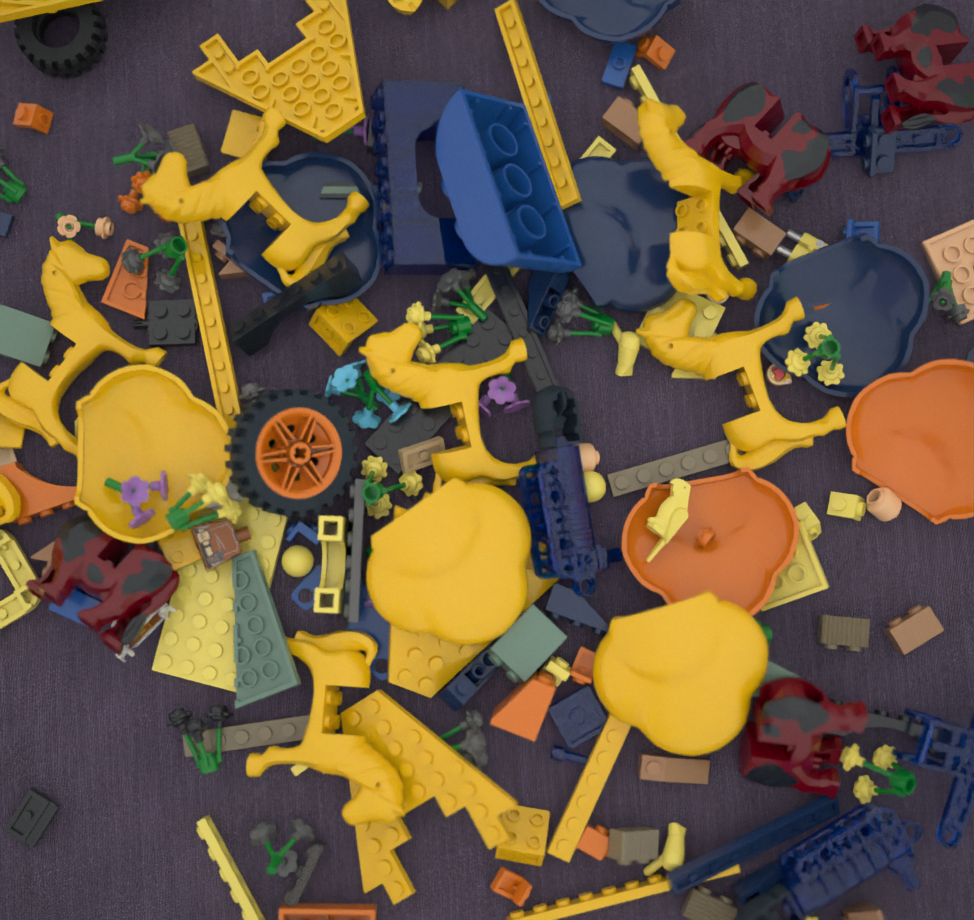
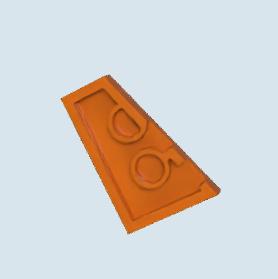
M127 239L121 254L128 247L132 248V250L137 249L142 254L150 251V249ZM120 254L101 303L145 320L149 257L145 258L143 262L145 268L140 270L138 275H135L134 273H128L124 269Z

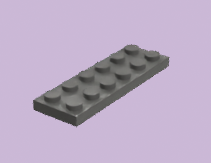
M355 479V484H350L349 500H354V507L349 508L348 523H353L352 532L348 531L347 546L351 547V555L346 556V570H350V579H345V593H349V603L344 602V617H348V622H358L364 512L362 490L365 487L363 483L365 479Z

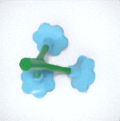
M366 359L338 368L334 373V378L333 375H330L325 396L329 397L331 394L340 396L342 394L358 398L367 406L369 395L365 392L360 370L367 363ZM347 389H353L356 393L350 392V391H346V390H347ZM374 400L371 407L373 412L379 408V404Z
M367 370L363 373L370 386L367 406L364 407L363 411H355L352 421L361 428L378 427L381 418L375 415L373 408H371L374 393L376 392L377 400L384 402L393 411L391 418L388 420L389 423L395 422L408 410L412 403L409 401L404 405H399L396 401L401 398V395L382 387L371 376L370 370Z

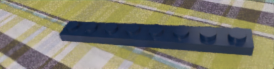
M827 795L821 796L817 800L799 807L797 810L781 816L764 826H760L756 830L740 836L721 847H717L713 851L697 857L685 865L666 873L670 891L675 896L839 815L838 797L836 796L835 799H832Z

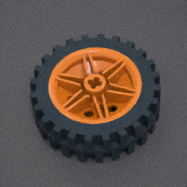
M272 390L268 394L256 396L257 400L255 402H247L243 406L245 409L243 414H236L233 420L237 424L234 429L229 428L227 435L232 438L230 445L225 444L224 452H230V460L225 461L226 468L232 469L233 475L229 478L232 484H238L240 487L237 492L241 497L248 498L250 500L248 503L252 506L277 515L306 517L308 513L314 515L320 513L321 507H331L335 504L332 498L344 495L345 491L342 487L345 483L351 484L353 477L349 476L351 468H357L358 462L353 461V452H358V445H353L352 437H356L354 429H348L347 423L350 422L347 415H340L338 411L341 407L337 403H329V397L323 394H314L315 391ZM290 424L294 428L292 433L287 429V426ZM313 434L315 439L313 442L309 443L311 436ZM271 439L274 440L272 448L269 447V441ZM311 457H315L318 461L315 466L309 460ZM273 463H275L278 466V470L276 472L272 471L271 465ZM298 473V474H299V479H298L297 481H295L294 478H295L296 474Z

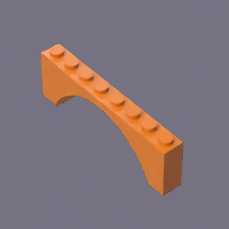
M17 462L0 467V473L10 481L20 495V515L11 523H18L19 526L33 522L32 518L40 515L41 518L55 514L54 510L63 508V510H68L77 506L74 504L77 486L50 484L24 470L21 463Z

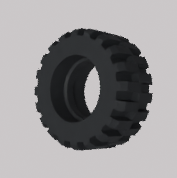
M94 3L58 10L56 13H43L14 20V24L17 26V28H14V36L17 39L16 43L19 49L42 73L46 72L48 76L54 78L57 77V74L61 79H68L71 74L74 77L81 76V72L84 70L89 72L93 69L91 65L94 62L96 64L99 63L101 60L100 53H105L107 48L104 43L108 41L107 25ZM63 16H72L79 19V31L72 42L59 48H51L44 45V33L52 21Z

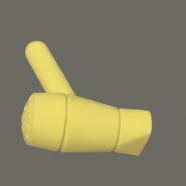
M614 320L612 334L619 344L618 363L615 374L618 376H631L640 347V335L631 331L622 333Z
M670 823L668 825V836L663 853L658 859H655L644 868L643 872L646 876H651L662 866L664 869L672 871L683 865L686 828L677 823Z

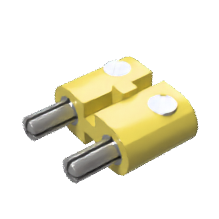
M789 229L786 237L798 242V245L791 251L779 244L776 252L787 257L788 262L828 244L806 232L802 236Z

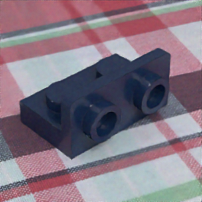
M883 126L867 127V134L863 136L865 157H862L861 167L869 178H874L875 173L894 172L897 130L886 135Z

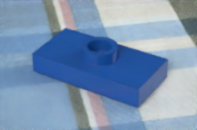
M626 42L614 44L601 84L623 90L637 46Z

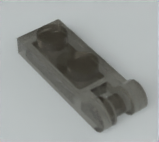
M319 839L315 845L310 843L304 855L308 860L304 867L299 866L294 876L297 882L284 896L286 905L294 906L299 901L327 843Z

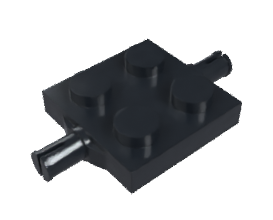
M194 299L149 301L147 320L133 321L134 330H148L150 347L197 346L199 322Z

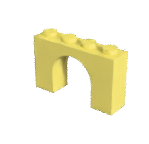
M319 516L318 540L322 543V571L319 588H315L314 612L344 614L348 520L344 517Z

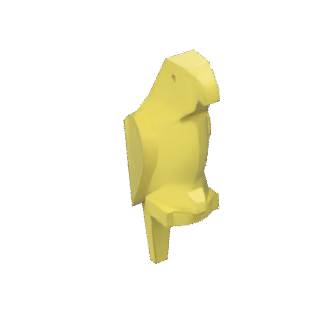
M674 478L669 482L672 484L670 496L661 504L657 515L647 519L648 523L645 527L660 537L645 560L648 563L665 544L667 545L688 518L687 509L691 485L683 479Z

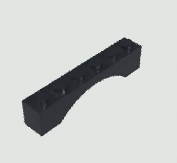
M343 252L332 257L326 263L312 270L308 275L291 284L288 288L230 325L233 342L249 356L253 355L269 344L271 335L276 327L295 309L317 299L345 295L360 285L362 280L358 268Z
M830 699L831 702L837 705H843V701ZM875 709L874 713L867 712L868 721L865 728L886 727L897 729L917 741L929 756L960 764L966 736L958 734L959 729L944 726L943 730L935 728V723L921 720L920 724L912 723V718L898 715L897 719L889 717V712ZM851 730V732L837 731V732H828V733H832V734H836V735H840V736H845V735L850 734V733H852V732H854V731H853V730Z

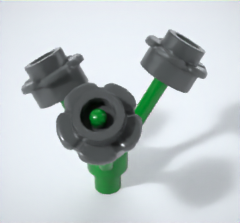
M943 271L941 278L938 280V285L929 295V303L932 301V306L936 310L947 311L949 315L947 317L948 320L952 319L954 323L960 322L968 318L967 314L970 310L966 308L965 303L957 304L952 288L951 272Z

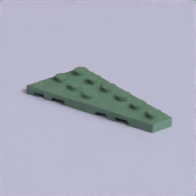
M251 550L232 558V584L235 588V603H233V612H235V625H233L234 662L236 663L234 687L237 689L235 709L301 684L257 550Z

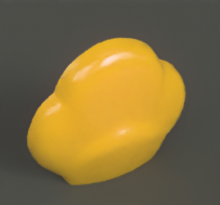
M151 365L127 366L105 376L93 388L90 396H85L76 402L79 433L78 479L74 504L83 510H88V514L94 523L107 534L117 539L137 544L153 542L174 533L175 531L168 523L165 515L169 513L168 509L174 506L187 493L186 490L191 486L190 478L187 476L189 473H203L212 483L220 482L224 487L227 486L230 480L229 477L232 475V469L226 468L225 461L230 460V452H224L225 444L230 445L232 437L227 435L229 427L216 409L206 402L195 398L186 384L172 373ZM161 471H165L168 477V499L164 501L160 491L148 489L149 498L147 501L141 502L139 506L143 512L153 509L156 514L147 523L135 529L130 528L129 523L135 518L131 512V506L128 502L122 501V493L106 487L105 480L111 478L123 483L124 481H129L132 476H138L141 480H145L150 484L151 481H159ZM197 492L180 508L188 509L200 501L205 494ZM204 504L195 511H198L208 505Z
M452 478L371 536L372 549L374 551L371 552L367 563L366 583L368 593L377 612L386 621L401 630L420 634L432 633L436 637L456 645H475L503 635L514 624L523 610L528 595L526 562L532 545L530 525L521 505L512 496L495 486L484 483L466 484L464 481Z
M710 590L702 591L694 597L629 616L619 615L613 617L609 632L601 640L594 656V687L600 701L614 717L640 729L657 747L680 755L697 756L719 750L729 743L746 723L751 705V697L761 686L767 672L768 643L761 627L747 611L729 601L719 600L718 596Z

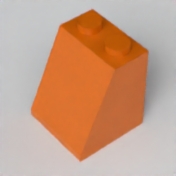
M543 669L535 671L524 683L519 684L494 708L490 724L535 742L556 689V678L549 671Z

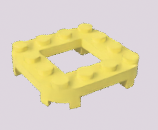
M0 529V564L14 586L15 591L12 595L0 601V630L34 610L41 601L32 595L26 586L29 580L39 579L16 538L4 529Z

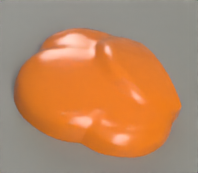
M957 359L934 360L916 368L910 373L885 375L863 388L852 403L846 423L847 444L853 455L851 458L852 471L862 475L879 487L890 489L902 502L924 515L936 525L947 521L949 518L966 519L974 517V363Z
M749 467L740 468L738 471L726 475L686 481L691 485L687 509L688 518L667 545L665 544L648 563L645 560L660 537L645 527L648 523L647 519L657 515L661 504L670 496L672 485L649 484L645 498H642L629 513L622 533L623 557L635 578L646 588L661 594L667 605L694 597L702 591L710 590L718 596L719 600L734 603L747 611L751 616L759 612L773 592L777 575L788 566L797 547L799 521L794 507L786 495L772 483L762 478H757L756 474ZM711 527L712 531L716 533L714 540L706 549L702 546H697V540L695 539L697 533L701 528L707 529Z

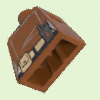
M231 521L196 526L191 530L207 573L240 555L242 549L239 543L251 539L247 526L234 530Z

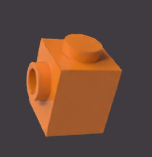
M587 823L576 847L602 861L603 857H608L609 830L598 824L594 827Z

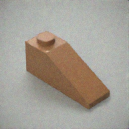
M640 752L637 776L640 779L662 782L708 784L710 760Z

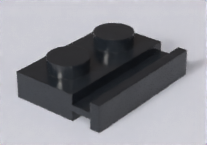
M31 788L4 831L23 843H27L30 845L29 847L34 848L61 806L55 804L51 799L34 788Z

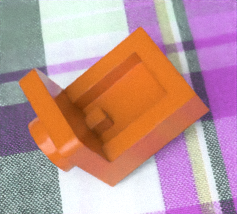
M658 35L645 36L639 41L635 56L637 58L645 57L659 70H665L676 50Z
M19 103L15 111L13 125L19 128L36 129L41 133L47 134L53 118V112L38 104Z
M581 645L571 668L570 675L573 676L572 680L583 685L586 682L591 684L593 680L595 651Z
M501 866L490 888L511 899L516 905L521 907L529 897L532 885L523 876Z

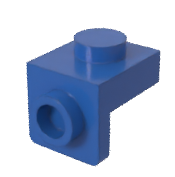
M848 219L847 226H844L843 230L844 239L866 232L879 242L880 222H855L853 219Z
M299 521L298 524L294 522L286 532L289 535L286 540L291 543L301 533L316 545L321 544V541L318 540V527L313 523L308 526L302 521Z

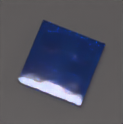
M587 684L553 703L547 709L570 750L599 734L607 721L605 714Z

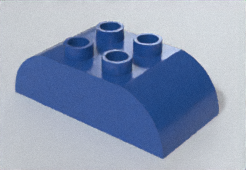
M459 89L452 96L441 116L436 135V158L443 177L441 183L442 190L447 198L450 199L456 217L455 230L464 241L466 248L478 260L492 265L553 273L571 272L581 267V262L526 106Z

